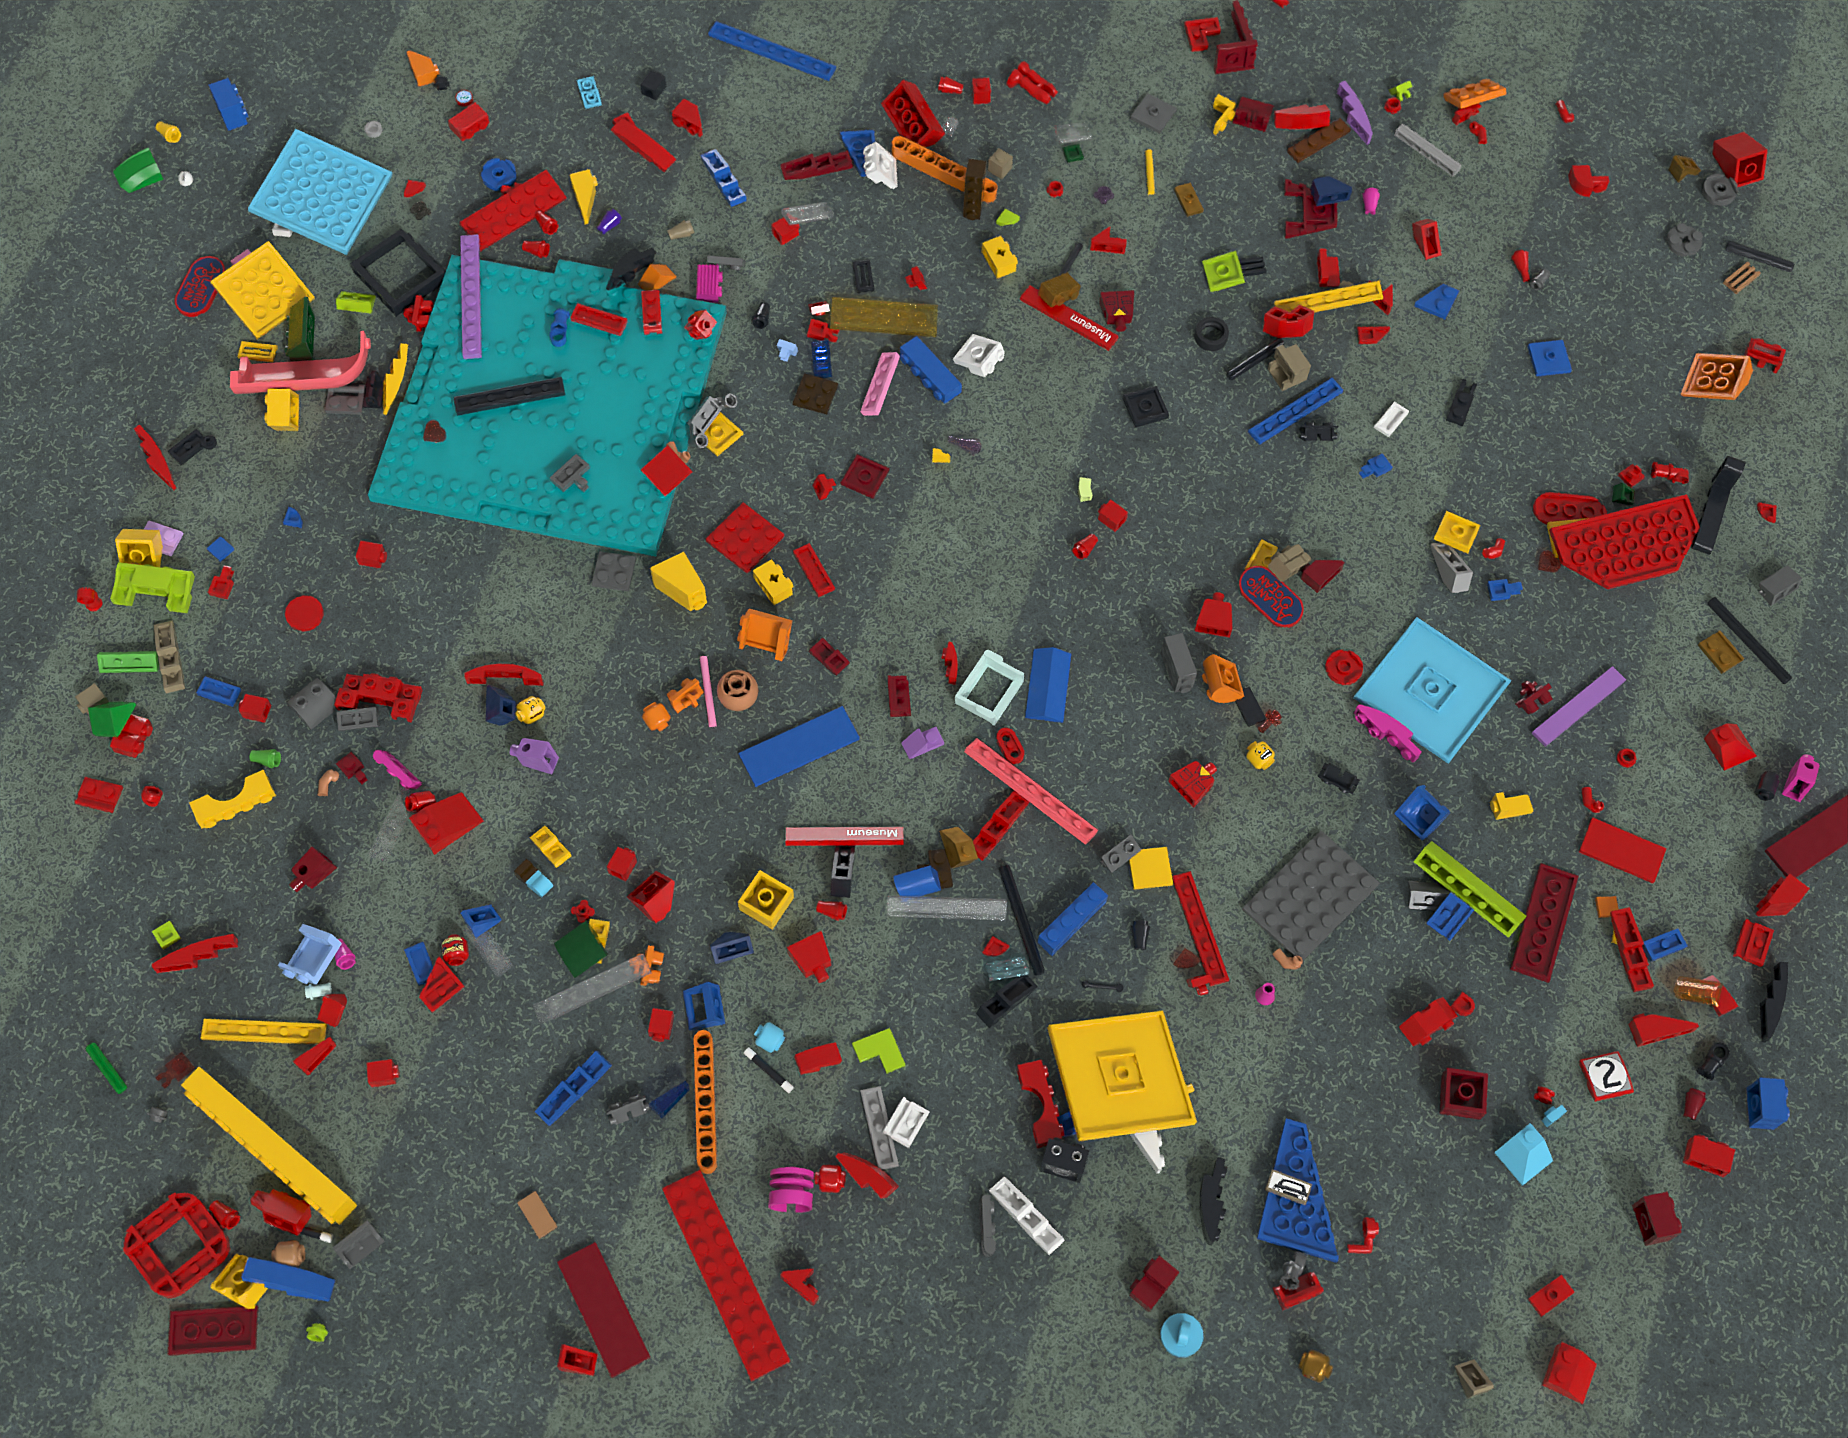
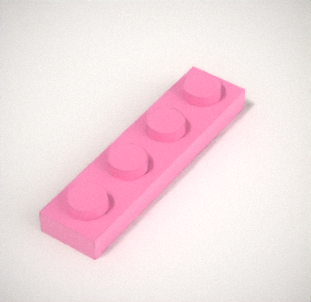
M897 352L881 354L860 411L864 416L879 415L900 358Z

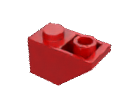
M683 98L672 111L673 122L677 127L687 129L691 135L698 133V136L701 137L703 134L698 106Z

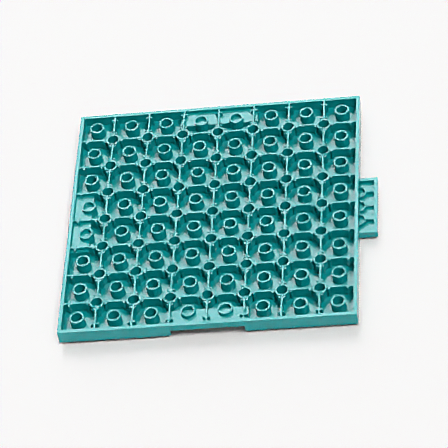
M452 255L421 341L422 349L404 401L399 404L368 493L370 501L656 557L676 487L667 496H664L641 469L659 454L669 442H675L679 452L687 451L690 438V426L687 423L699 408L726 317V305L660 293L662 334L653 332L650 335H644L641 291L645 290L625 287V284H622L619 288L608 291L606 286L613 269L559 259L555 273H548L480 260L482 358L464 359L462 348L461 256ZM577 303L627 318L628 322L622 335L618 336L571 321L570 317ZM557 308L564 309L570 313L566 323L567 341L561 347L552 345L549 336L551 324L555 318L554 311ZM706 310L717 323L708 338L696 340L689 335V332L684 327L692 314L696 311ZM556 335L553 339L560 340L563 336ZM562 377L565 390L564 396L457 416L454 397ZM577 454L590 466V469L581 476L588 481L587 485L589 488L582 492L573 483L563 492L550 481V477Z

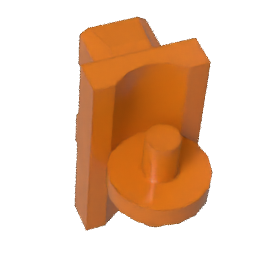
M686 678L681 683V690L678 692L671 690L667 693V697L677 714L689 705L694 708L698 706L696 700L704 692L696 678L693 680Z
M648 945L644 961H642L643 955L637 954L636 959L629 962V966L634 968V974L639 975L640 969H643L640 985L644 986L647 983H659L661 971L651 970V964L662 965L664 953L655 951L654 946Z

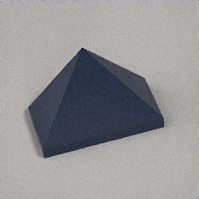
M724 933L710 945L715 964L754 953L750 936L745 933Z

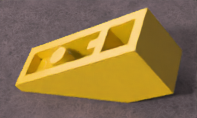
M590 169L570 174L571 184L585 224L589 223L596 194L595 186H598L596 177L591 175Z

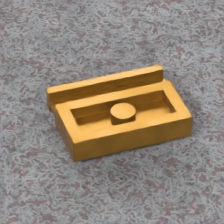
M1720 630L1698 644L1699 648L1721 674L1744 660V657Z

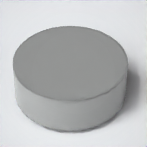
M371 121L365 125L364 129L367 136L374 138L381 135L382 126L379 122Z

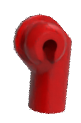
M1563 100L1557 101L1556 107L1562 121L1565 123L1573 122L1574 114L1568 112Z
M1475 121L1471 122L1469 125L1470 132L1478 137L1479 144H1487L1485 127Z
M1498 538L1495 546L1483 549L1482 556L1489 559L1500 557L1505 540Z
M1590 787L1582 788L1583 805L1593 813L1602 811L1604 804L1602 801H1595L1592 798V789Z

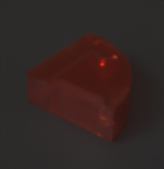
M1185 948L1173 965L1178 968H1191L1198 965L1202 959Z

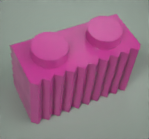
M698 265L697 300L710 303L719 302V297H722V286H719V282H723V272H719V265Z

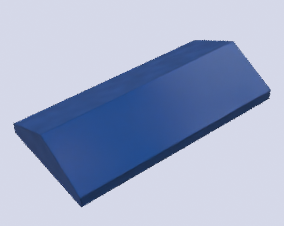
M1054 647L1034 649L1025 718L1063 723L1071 653Z

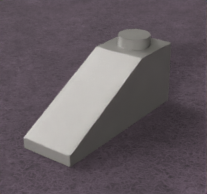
M1441 542L1431 543L1430 547L1443 583L1451 593L1468 591L1473 574L1472 570L1451 546Z

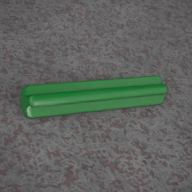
M94 1042L86 1046L85 1050L118 1094L123 1093L127 1089V1085L97 1044Z

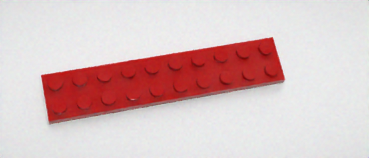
M698 1170L662 1188L751 1381L791 1362L701 1171Z

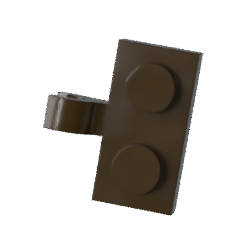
M945 849L929 850V865L920 864L917 865V869L931 866L938 872L941 889L953 887L950 864Z

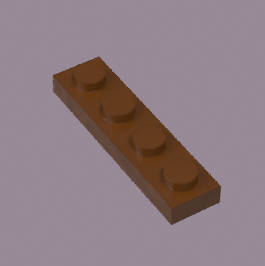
M1339 118L1332 122L1330 126L1320 129L1288 148L1287 152L1299 163L1348 134L1351 128Z

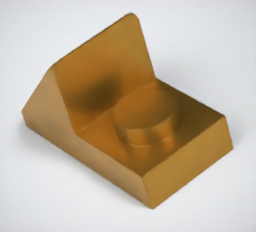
M1678 155L1673 157L1669 168L1670 173L1677 182H1680L1689 174L1698 175L1701 172L1692 158Z

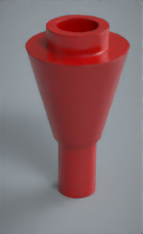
M1524 250L1515 251L1511 259L1519 272H1521L1523 282L1530 281L1528 274V252Z

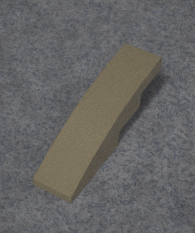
M172 620L154 625L156 652L159 656L164 690L166 693L185 689L174 622Z

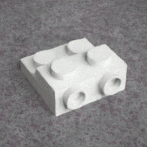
M877 142L866 146L863 151L866 161L864 164L866 176L876 184L882 181L889 188H896V158Z
M972 334L953 360L955 364L969 368L971 373L986 377L988 373L991 374L994 371V365L997 361L1003 360L1005 352L1001 342Z

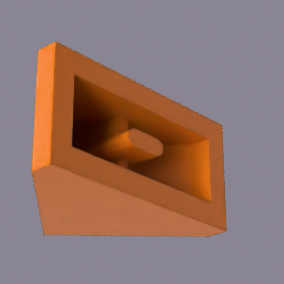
M650 264L638 285L645 291L658 290L675 279L676 275L666 265Z

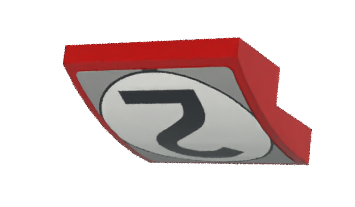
M1618 1051L1580 1060L1581 1070L1587 1079V1087L1594 1101L1634 1092L1630 1076Z

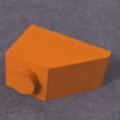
M406 51L418 86L433 83L437 75L440 74L437 65H433L429 57L412 51Z

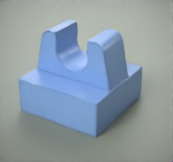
M779 339L777 347L780 351V360L787 362L790 355L796 356L798 352L796 344Z

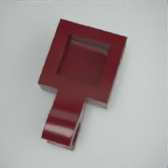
M352 752L336 763L337 767L348 779L354 776L361 785L368 780L361 771L364 768L363 764Z

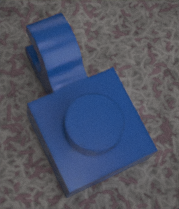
M1382 453L1368 460L1367 465L1361 467L1362 471L1359 474L1362 478L1374 474L1377 478L1392 470L1393 467Z
M1507 579L1488 581L1487 584L1491 601L1510 599L1511 595L1521 594L1520 590L1523 589L1521 582L1508 584Z

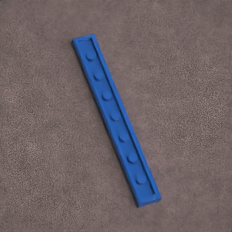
M715 21L708 33L713 38L827 81L831 79L836 70L834 65Z

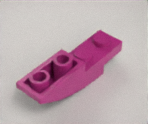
M1360 704L1356 707L1354 712L1355 719L1368 728L1371 736L1377 737L1379 740L1386 736L1389 744L1393 747L1396 746L1401 751L1402 757L1410 760L1412 763L1419 758L1421 751L1410 741L1413 733L1406 726L1377 709Z

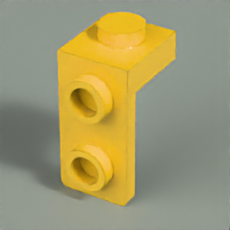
M1220 94L1216 96L1213 108L1223 113V115L1215 124L1214 135L1225 129L1227 121H1231L1236 112L1234 111L1236 103Z
M1501 792L1496 793L1490 802L1491 810L1496 820L1531 814L1533 812L1528 795L1505 798L1504 793Z

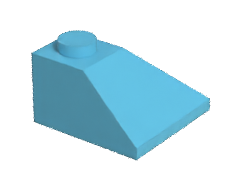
M1531 1123L1494 1152L1521 1185H1524L1553 1161L1545 1139Z

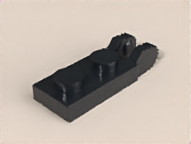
M1462 379L1459 390L1457 389L1446 418V421L1463 426L1477 386L1476 383H1473L1469 393L1463 392L1466 386L1465 379Z

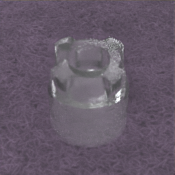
M947 117L942 125V129L946 135L952 136L959 123L955 118Z

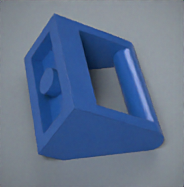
M706 982L683 991L689 1031L725 1024L719 985ZM703 993L707 1019L696 1023L692 995Z

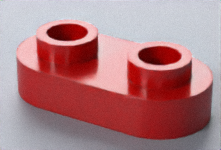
M1000 729L997 733L996 741L1005 759L1011 764H1019L1023 761L1025 753L1019 739L1012 729ZM1008 737L1009 741H1003L1002 738ZM1012 753H1017L1018 756H1017V757H1012L1011 754H1012Z

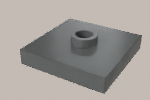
M1147 94L1131 115V120L1160 134L1177 111V108Z

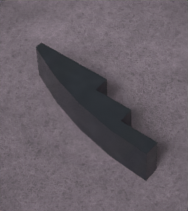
M1779 962L1774 966V980L1767 985V998L1760 1003L1761 1042L1766 1043L1772 1038L1780 1021L1788 984V962Z

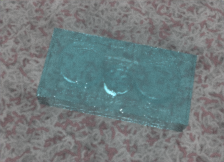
M1015 957L1009 960H996L986 963V970L990 981L1029 975V967L1025 957Z

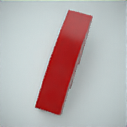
M624 118L611 128V131L632 151L638 152L648 162H653L663 172L676 161V158L654 139Z
M139 424L134 430L143 441L140 446L149 457L146 459L147 464L170 488L175 490L174 478L163 454L151 436Z
M1015 790L993 813L992 818L973 840L977 857L982 861L995 848L1030 803Z
M1630 907L1611 911L1610 915L1616 941L1633 992L1653 988L1654 984L1647 969L1649 963L1642 948L1644 942Z
M229 934L190 944L152 963V968L156 973L198 968V960L217 958L218 950L238 947V939L234 934Z

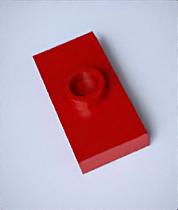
M1560 1275L1528 1298V1301L1540 1317H1542L1575 1292L1565 1278Z

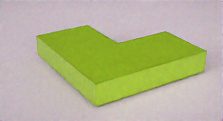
M890 1028L852 1043L860 1063L879 1055L886 1074L905 1066Z

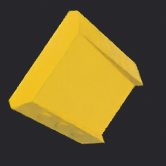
M236 1254L211 1284V1288L247 1309H255V1304L268 1288H265L264 1284L242 1280V1274L248 1257Z

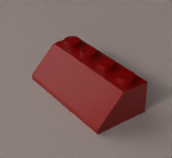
M902 80L881 103L900 136L926 148L936 144L945 135L944 130L916 84Z

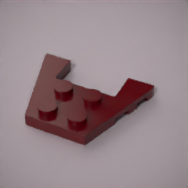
M1285 179L1284 196L1302 197L1303 222L1286 221L1285 238L1288 239L1337 227V203L1316 206L1310 188H1306L1304 184L1300 183L1297 185L1291 183L1292 180Z

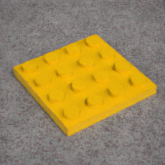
M269 241L211 281L212 286L256 339H259L286 320L287 315H290V308L303 297H308L310 302L315 299Z

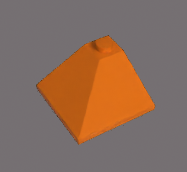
M1696 353L1681 395L1685 397L1735 400L1748 385L1753 368L1750 356Z

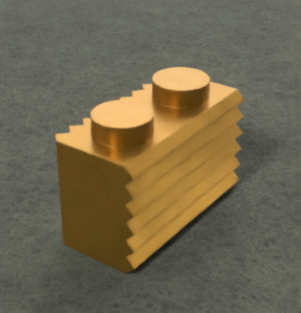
M1064 273L1042 282L1038 295L1050 307L1060 306L1065 301L1075 300L1079 295L1081 285L1070 274Z

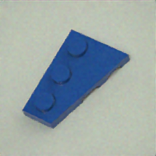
M874 130L840 132V137L860 176L867 177L864 168L866 161L863 151L866 146L875 143Z

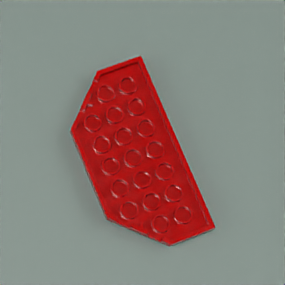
M1686 494L1552 527L1549 532L1562 565L1606 589H1612L1677 572L1700 527Z

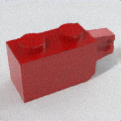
M273 1189L271 1193L257 1190L251 1198V1205L262 1211L265 1223L296 1236L299 1235L311 1218L310 1205L302 1199L298 1200L290 1197L286 1192H279Z

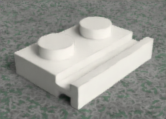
M903 1097L883 1134L891 1136L892 1139L909 1148L926 1120L929 1111Z

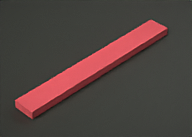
M978 738L966 747L964 751L966 754L1085 845L1098 832L1095 827Z

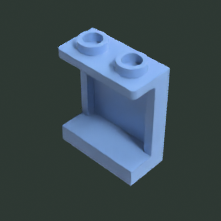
M302 924L299 931L305 936L289 963L284 964L280 962L278 966L283 970L282 974L288 978L293 979L297 977L296 979L304 984L310 982L317 985L342 943L330 933Z

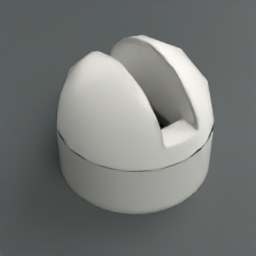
M183 171L179 174L178 180L181 182V185L188 186L193 182V177L189 172Z

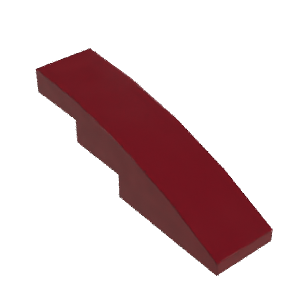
M848 150L833 156L828 152L814 157L812 153L780 164L785 180L805 179L853 168Z

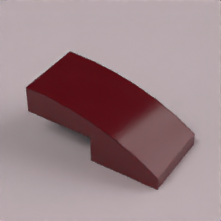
M824 638L809 650L810 654L836 676L850 664L838 649L834 650Z

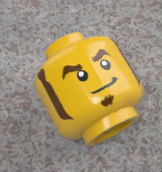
M529 696L517 704L516 717L520 722L532 724L544 716L545 705L540 698Z

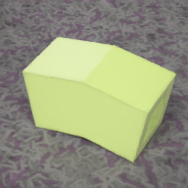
M1080 477L1078 488L1080 502L1092 500L1091 479Z

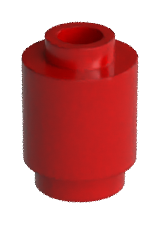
M430 791L412 793L405 798L407 811L417 813L424 807L436 803V798Z

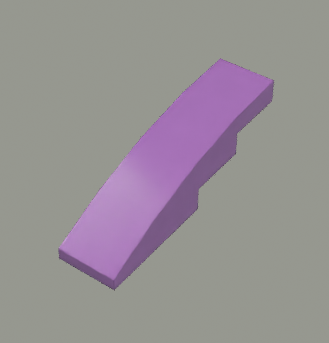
M1346 81L1339 83L1337 94L1342 98V108L1348 114L1347 123L1368 145L1372 137L1369 119L1354 91Z

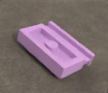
M148 521L144 530H160L163 545L162 554L172 556L183 536L182 531L152 521Z

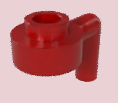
M1364 1217L1363 1219L1364 1245L1347 1244V1253L1369 1254L1372 1252L1373 1239L1379 1233V1224L1375 1222L1373 1217Z

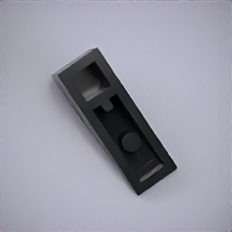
M836 845L831 876V896L846 898L851 896L856 845Z

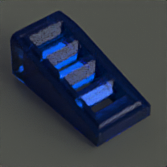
M812 341L814 376L820 378L832 377L829 341ZM817 369H828V371H817Z
M684 1081L648 1104L650 1109L660 1118H663L689 1092V1084Z

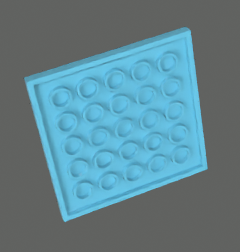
M295 129L249 205L248 211L347 255L390 181L392 172Z

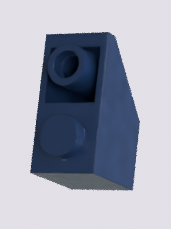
M488 685L485 721L500 726L515 720L516 701L505 690Z

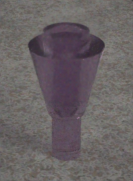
M953 436L948 438V443L958 445V447L973 456L979 453L982 447L979 438H956Z

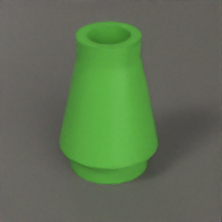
M275 749L252 750L250 761L269 768L278 767L281 762V754Z

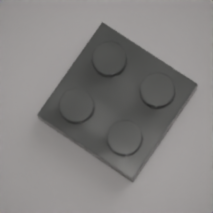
M599 551L592 587L629 592L636 556Z

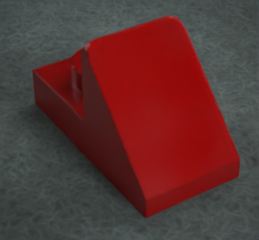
M1111 227L1106 228L1091 240V251L1125 254L1127 239L1111 238Z
M1392 284L1382 291L1383 299L1372 301L1386 315L1390 314L1393 306Z
M803 1269L782 1272L781 1279L814 1306L819 1300L818 1291L811 1284L808 1283L807 1286L804 1284L814 1273V1270Z

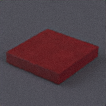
M857 454L843 477L841 485L874 499L890 468Z

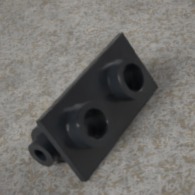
M373 370L367 376L363 408L381 409L385 377H380L378 371Z
M1306 422L1299 427V429H1303V432H1300V439H1304V441H1317V434H1320V441L1337 440V432H1334V430L1338 426H1333V423L1330 422L1322 423V425Z
M1330 762L1329 764L1324 763L1318 775L1321 781L1339 787V790L1344 793L1353 794L1360 781L1357 779V776L1347 771L1340 776L1341 768Z

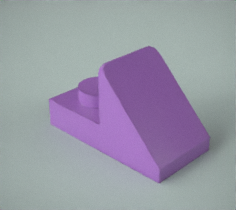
M934 727L922 733L920 729L915 730L901 744L908 758L912 759L944 745V741L937 727Z

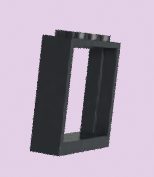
M402 229L350 263L353 273L396 317L404 312L406 308H410V305L415 304L416 295H421L424 298L440 287L446 273L441 265L438 266L430 254L427 255L424 248L420 244L414 242L411 234H406ZM404 242L435 274L395 300L365 268Z

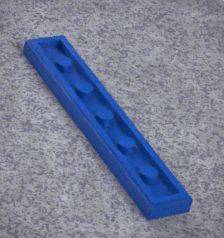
M1330 378L1249 429L1248 433L1260 445L1341 394L1343 389L1333 378Z

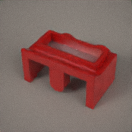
M1751 338L1747 344L1744 356L1759 359L1757 362L1758 368H1763L1767 362L1776 365L1773 373H1777L1782 366L1786 350L1782 349L1778 344L1771 345L1765 343L1760 338Z

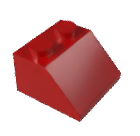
M1561 1342L1555 1347L1542 1386L1583 1404L1597 1364L1583 1351Z

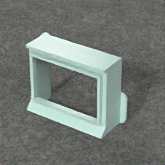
M985 650L955 695V704L980 716L995 726L1023 684L1024 673L1004 663L1002 656L990 650ZM987 667L1013 681L993 712L967 699Z

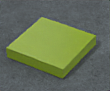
M1236 251L1202 261L1211 292L1245 283Z

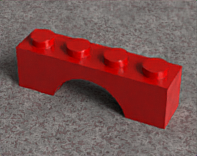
M1042 1060L1017 1065L1021 1089L1033 1092L1042 1102L1043 1114L1033 1124L1032 1131L1037 1148L1046 1147L1049 1138L1053 1139L1056 1137L1062 1139L1065 1136L1063 1125L1058 1124L1059 1110L1057 1104L1053 1105L1051 1098L1054 1097L1052 1085L1047 1083L1046 1078L1049 1077L1047 1066H1043Z

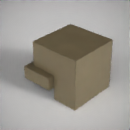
M1297 344L1286 349L1283 345L1276 347L1275 360L1269 363L1268 371L1280 389L1283 391L1306 381L1311 365Z

